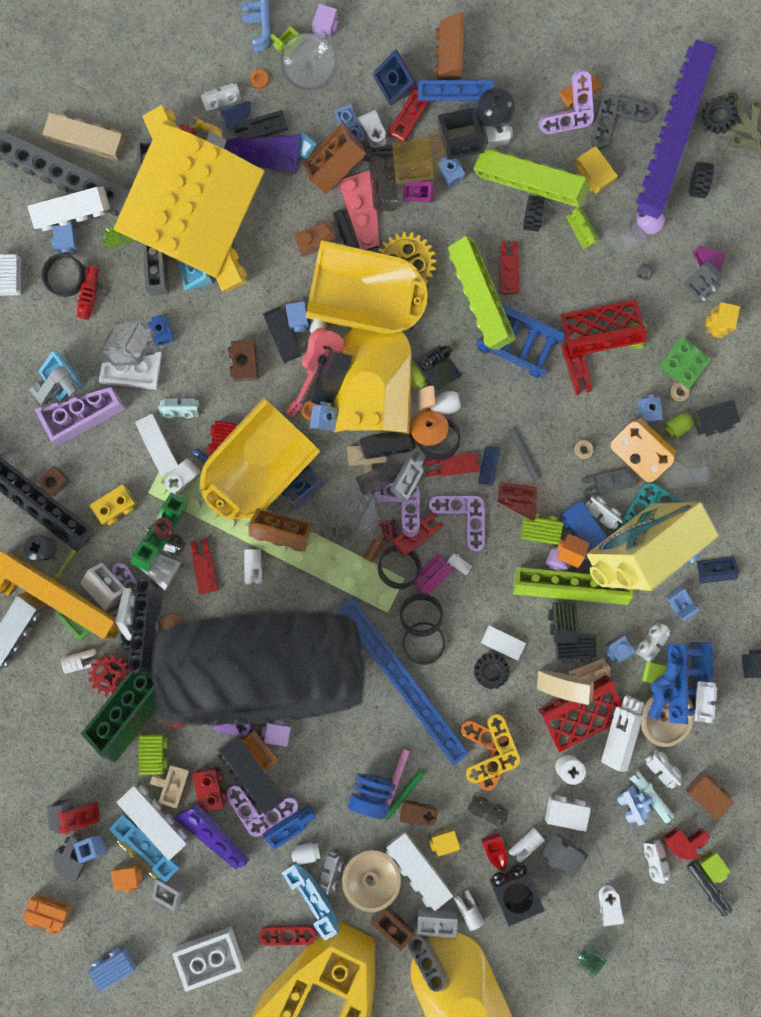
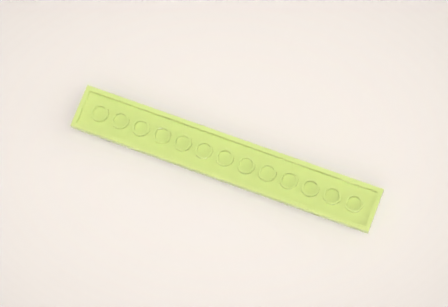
M159 472L148 493L165 501L170 494V491L165 487V480L172 473L162 477ZM201 476L183 492L176 494L188 501L187 513L387 613L399 589L389 587L381 580L377 564L311 532L306 551H295L291 547L276 546L269 541L254 539V537L249 536V522L252 518L228 519L218 515L207 505L201 492ZM173 481L171 483L175 488L179 486L178 482ZM382 567L384 574L390 580L396 583H403L405 578Z

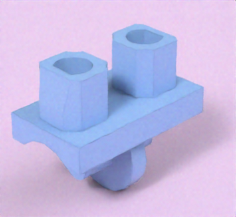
M634 784L630 785L624 792L618 795L617 800L621 806L628 804L631 809L625 813L628 823L637 822L638 825H642L649 817L648 812L651 811L649 804L653 800L651 797H644L642 792L638 793Z

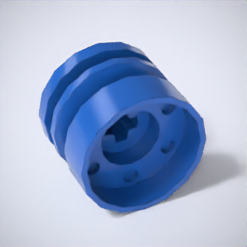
M357 773L355 780L358 782L354 783L353 787L360 791V793H351L347 807L356 813L368 817L386 819L390 804L383 799H392L393 794L389 791H394L396 785L378 775Z

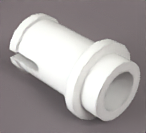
M453 553L447 560L450 567L453 566L465 576L469 573V569L472 568V565L460 558L459 554Z

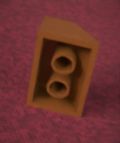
M459 12L440 20V27L436 28L435 40H439V46H435V58H438V64L434 65V76H438L437 80L461 79L464 12Z
M342 122L303 164L310 181L327 194L336 187L337 183L344 176L349 174L356 163L362 161L366 152L359 140Z
M257 508L249 522V536L254 537L258 541L272 542L276 546H287L295 551H306L314 523Z

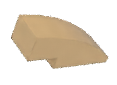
M538 670V690L555 697L587 705L593 700L594 681L578 679L575 675Z

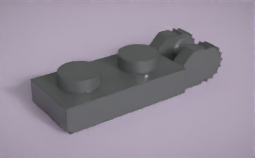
M632 468L581 479V484L596 481L597 485L595 489L583 491L584 495L607 493L637 486Z

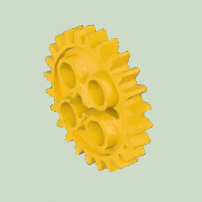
M403 232L402 237H399L396 233L395 240L388 237L390 243L383 242L385 248H379V252L409 261L413 266L417 262H423V268L417 271L425 283L429 285L427 278H434L430 272L436 271L432 264H436L437 261L431 259L436 254L435 252H429L432 246H426L428 241L426 239L421 241L420 235L414 238L413 232L410 233L409 237H407L405 232ZM407 246L414 247L411 254L404 253Z

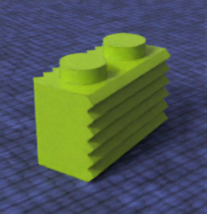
M528 513V516H523L519 539L553 545L559 544L563 522L558 521V517L547 516V519L539 518L540 514Z
M141 733L139 735V775L163 774L165 769H168L169 758L165 757V749L169 747V739L165 738V733Z

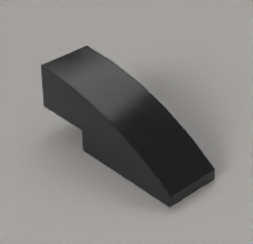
M329 349L325 366L320 368L311 403L320 405V402L332 404L347 374L352 359L351 355Z

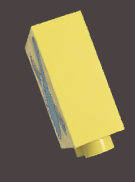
M701 502L654 503L586 555L593 565L590 568L591 576L600 586L652 590L719 537Z

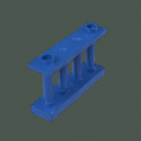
M502 304L508 320L512 321L511 328L514 335H516L521 327L529 329V335L518 357L508 353L512 342L499 350L488 348L484 341L478 338L475 344L478 346L477 349L486 354L488 352L493 353L530 371L529 374L535 378H543L547 371L542 369L553 344H560L565 334ZM541 335L546 338V343L536 364L533 365L525 361V358L536 336Z
M692 642V649H687V644H668V663L671 660L681 664L675 680L677 696L673 701L669 702L670 723L688 724V716L695 715L697 681L714 683L713 642ZM687 657H692L691 669H687ZM692 676L693 688H688L687 677ZM688 696H693L694 708H688Z

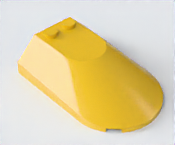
M321 241L306 318L384 334L403 332L412 327L425 311L428 298L426 283L417 271V268L404 259Z
M352 328L343 338V352L351 355L352 359L342 386L334 399V408H338L335 431L332 432L391 431L409 434L412 349L408 338L403 332L384 334Z
M263 397L204 464L200 477V487L204 500L215 513L232 520L252 518L257 508L263 510L268 508L316 457L320 450Z
M457 933L456 938L428 937L449 977L450 983L445 991L434 992L430 990L414 958L412 959L411 980L426 1017H512L482 948L475 940L461 933ZM421 943L417 949L421 950L423 944ZM427 958L425 961V965L428 969H430L432 966V960L430 958ZM439 976L435 979V985L438 988L442 985V980Z

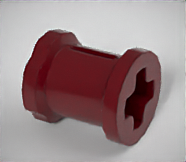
M159 518L155 521L154 533L157 538L165 540L171 536L172 524L169 519ZM162 526H166L164 532L160 531Z
M395 519L379 523L384 536L383 542L394 540L399 536L396 534Z

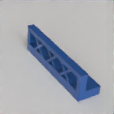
M418 80V101H478L482 93L494 87V80Z

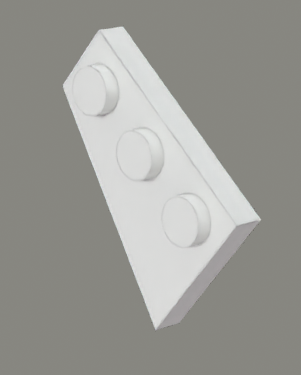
M156 352L148 356L141 355L128 360L121 359L102 363L99 382L100 384L157 390L162 352Z

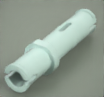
M638 769L632 772L634 775L630 774L628 778L639 789V793L642 792L644 797L652 798L653 802L651 805L664 822H670L671 819L669 817L673 819L675 817L674 813L671 812L653 790V785L645 780Z

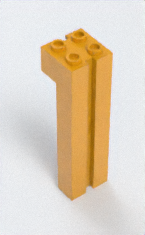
M0 550V593L10 596L17 585L103 639H115L120 629L115 623L116 616L108 611H104L97 604L14 553Z

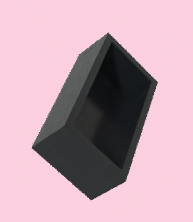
M238 735L217 749L219 751V754H217L223 765H229L231 769L228 772L235 781L239 779L242 783L240 789L247 798L249 796L252 797L254 801L251 804L259 814L262 812L266 815L285 801Z

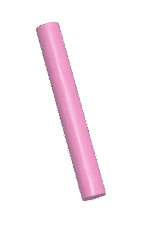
M402 749L391 782L396 785L394 791H389L393 794V797L410 753L406 749ZM384 799V801L391 805L392 799Z

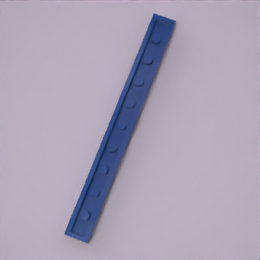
M352 598L337 609L340 614L349 615L351 620L356 621L362 644L453 766L469 754L355 600Z

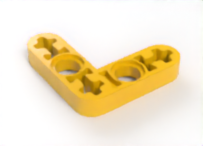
M492 714L487 720L488 728L499 754L467 767L465 773L468 781L471 783H479L512 770L520 763V757L507 724L500 714ZM493 718L501 720L499 726L501 730L505 728V732H499L494 735V732L498 731L495 725L491 726V723L494 722ZM507 736L509 743L506 746H500L498 744L499 737ZM509 754H511L512 757L516 756V759L513 760V764H510L509 762L503 763L505 768H502V765L498 758H501L502 761H505L508 759ZM491 761L498 763V769L495 772H490L487 769V765ZM480 766H484L487 775L484 776L483 772L478 773V778L476 779L473 776H469L472 773V769L480 771L482 770Z

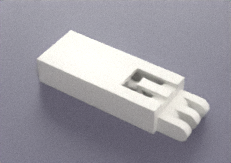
M626 695L622 707H616L601 762L619 772L628 770L642 721L641 714L644 702Z

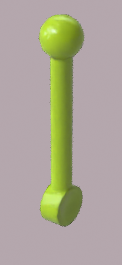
M71 550L58 572L54 573V579L58 580L61 578V573L74 553H76L75 550Z

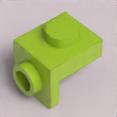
M291 26L279 38L274 34L270 36L274 41L272 44L279 53L283 51L288 56L304 40Z

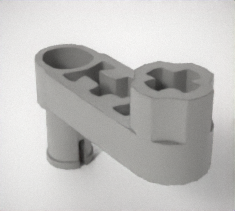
M60 366L52 371L45 382H37L30 388V391L39 404L45 406L56 397L62 387L69 397L75 396L80 389L70 379V374L64 366Z

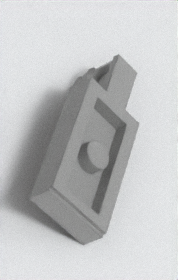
M421 451L415 452L413 456L406 460L390 489L402 502L409 499L424 472L421 465L426 455Z

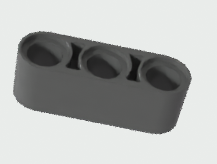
M415 935L408 943V948L427 986L434 992L445 991L449 986L450 980L427 937ZM419 939L423 944L421 950L416 948V942ZM427 958H430L432 960V966L430 969H428L425 965V961ZM437 976L442 980V985L439 988L435 985Z

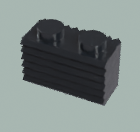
M553 602L552 609L548 610V621L552 622L549 625V635H553V642L577 643L579 625L576 604L571 602Z
M579 634L577 643L555 642L556 659L561 660V663H572V659H580V662H592V658H597L596 635Z

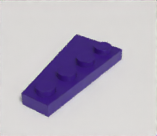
M302 134L272 137L260 136L256 138L226 139L224 149L255 166L296 173Z
M198 804L179 812L173 818L234 869L245 866L250 860Z

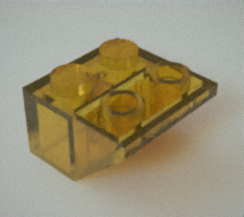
M430 138L392 143L396 184L434 180Z

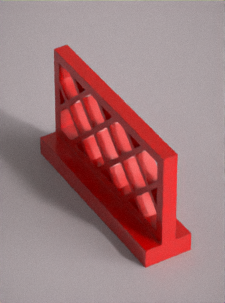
M636 299L561 314L570 357L646 342L647 330L643 324ZM628 307L634 308L631 315L623 310ZM608 311H612L615 313V315L612 318L605 316L604 314ZM588 315H594V316H596V318H595V320H594L593 322H591V321H589V320H587V319H585V318H586ZM619 315L627 318L623 324L616 321ZM574 318L578 321L573 326L568 324L566 320ZM600 319L608 322L605 327L597 325ZM630 321L638 323L639 326L629 327L627 325ZM581 323L589 326L586 331L578 328ZM612 324L619 327V330L614 331L608 329ZM593 328L601 331L599 334H589ZM574 332L582 335L579 338H570Z
M607 675L594 681L592 701L596 702L593 711L584 709L586 704L562 698L538 709L559 753L611 727L613 718L609 717L613 707H622V703L617 695L613 681ZM611 691L613 696L610 703L602 701L603 695ZM600 703L608 706L605 715L597 713ZM573 709L579 711L576 720L567 718L569 711ZM583 712L591 714L588 724L580 722ZM595 716L604 718L602 724L598 727L592 725ZM555 718L561 719L559 728L551 727L549 721ZM565 721L574 723L571 732L562 730ZM578 725L586 727L584 734H575ZM561 733L569 736L568 741L562 745L558 742Z

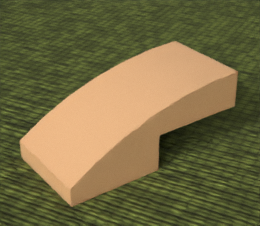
M434 386L425 387L417 392L418 411L435 407Z

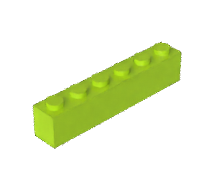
M485 149V153L479 155L474 166V170L480 178L579 208L589 189L586 177L581 174H570L564 169H553L547 164H536L530 159H519L513 154L508 153L505 155L496 149Z
M464 236L447 247L450 253L449 259L456 267V275L463 284L462 290L470 301L469 307L477 318L476 324L484 335L483 341L488 348L499 350L515 341L516 337L475 240Z
M517 567L513 577V594L620 605H628L633 597V589L602 587L595 582L591 574Z

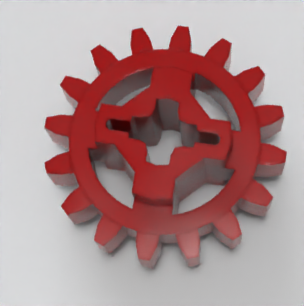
M114 653L109 658L107 654H104V659L97 657V664L91 663V667L94 670L88 671V674L93 675L89 677L88 681L94 682L92 689L98 687V694L102 691H105V696H108L109 692L113 693L128 675L127 673L130 672L129 667H125L128 662H121L122 656L116 659ZM111 663H115L120 667L116 668L115 666L111 665ZM104 665L103 670L96 674L98 668ZM108 668L111 674H113L112 682L109 676H105L107 675ZM123 676L122 680L116 685V680ZM100 682L106 683L108 687L102 685Z

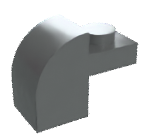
M77 833L70 837L67 836L62 846L65 849L59 847L53 855V865L57 873L74 883L79 879L86 865V862L79 863L77 855L74 854V844L78 843L82 835Z

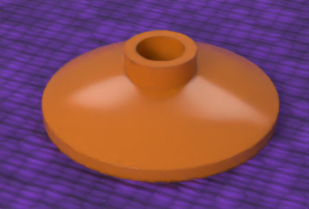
M434 410L419 412L414 416L410 425L412 437L418 443L425 446L441 443L446 438L449 430L448 421L445 416ZM427 423L433 424L431 427L426 426Z

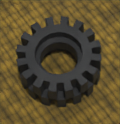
M717 96V99L713 97L710 103L707 101L706 108L703 107L702 122L712 133L719 134V132H722L724 134L726 130L730 131L732 129L731 126H735V121L738 120L736 105L725 96L723 98ZM719 108L725 109L727 111L725 120L715 122L713 120V113Z
M699 161L695 163L690 179L689 196L706 199L714 176V165L712 163Z
M529 195L523 230L539 232L545 197Z
M490 653L481 656L474 666L475 678L485 688L498 689L500 686L505 685L504 683L509 679V665L505 659L497 654ZM488 664L498 666L499 674L496 678L489 679L485 676L484 669Z

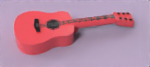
M317 328L310 335L308 349L302 359V365L308 369L307 373L309 376L296 401H293L285 411L286 414L292 417L298 416L314 380L319 375L321 366H325L329 349L343 352L344 340L337 333L327 328Z

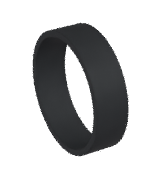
M59 253L47 259L43 265L41 276L43 284L48 291L61 297H70L82 289L81 284L85 281L86 273L84 266L77 258ZM71 258L79 269L78 282L69 292L57 293L48 282L50 267L58 259Z
M446 418L448 426L454 429L458 436V441L453 449L442 454L432 453L419 443L421 451L431 459L444 460L450 458L457 452L460 446L459 428L448 418ZM427 423V424H426L427 427H429L430 425H432V423Z
M392 546L383 552L378 562L379 577L391 588H408L415 583L420 575L421 561L414 551L410 552L408 555L411 556L417 567L416 577L407 583H396L390 580L382 570V559L388 553L398 551L395 546Z
M414 594L408 597L401 606V624L413 636H430L442 624V606L435 597L429 594ZM416 600H426L438 608L440 619L430 629L415 630L409 627L403 619L405 608Z
M419 622L412 625L411 628L423 624L430 626L435 625L428 622ZM438 629L443 641L442 650L435 659L429 662H419L408 655L405 648V639L408 634L406 631L403 637V649L406 656L412 662L420 665H429L436 662L442 656L445 649V638L441 630Z

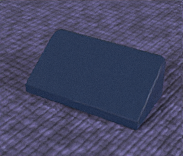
M485 447L478 484L493 485L500 447Z
M735 557L696 561L700 584L735 580L740 573Z

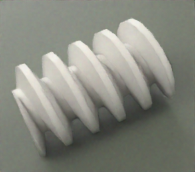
M564 755L556 761V771L566 783L578 784L585 778V767L574 756Z

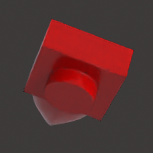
M500 833L481 838L482 845L491 864L497 869L504 871L507 865V852Z

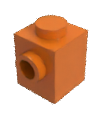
M568 534L565 540L561 539L556 550L559 551L557 559L578 568L586 556L590 543Z
M138 864L118 866L111 871L114 891H135L141 884V881H143V871L139 869Z

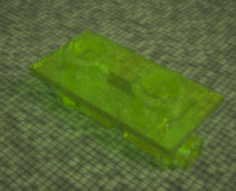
M114 227L104 229L105 232L100 235L101 237L105 236L106 239H103L105 247L109 248L122 245L121 237H124L126 244L136 242V240L113 230Z

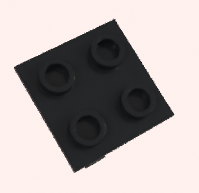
M439 345L414 361L430 384L434 386L436 392L462 376L449 358L452 352L450 346L444 345L441 347Z

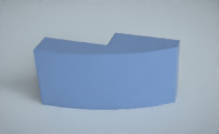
M351 104L333 112L338 125L343 122L359 142L366 140Z

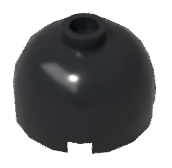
M501 87L487 89L482 93L477 102L476 113L478 119L487 127L490 126L498 129L506 126L511 121L515 111V102L512 95Z

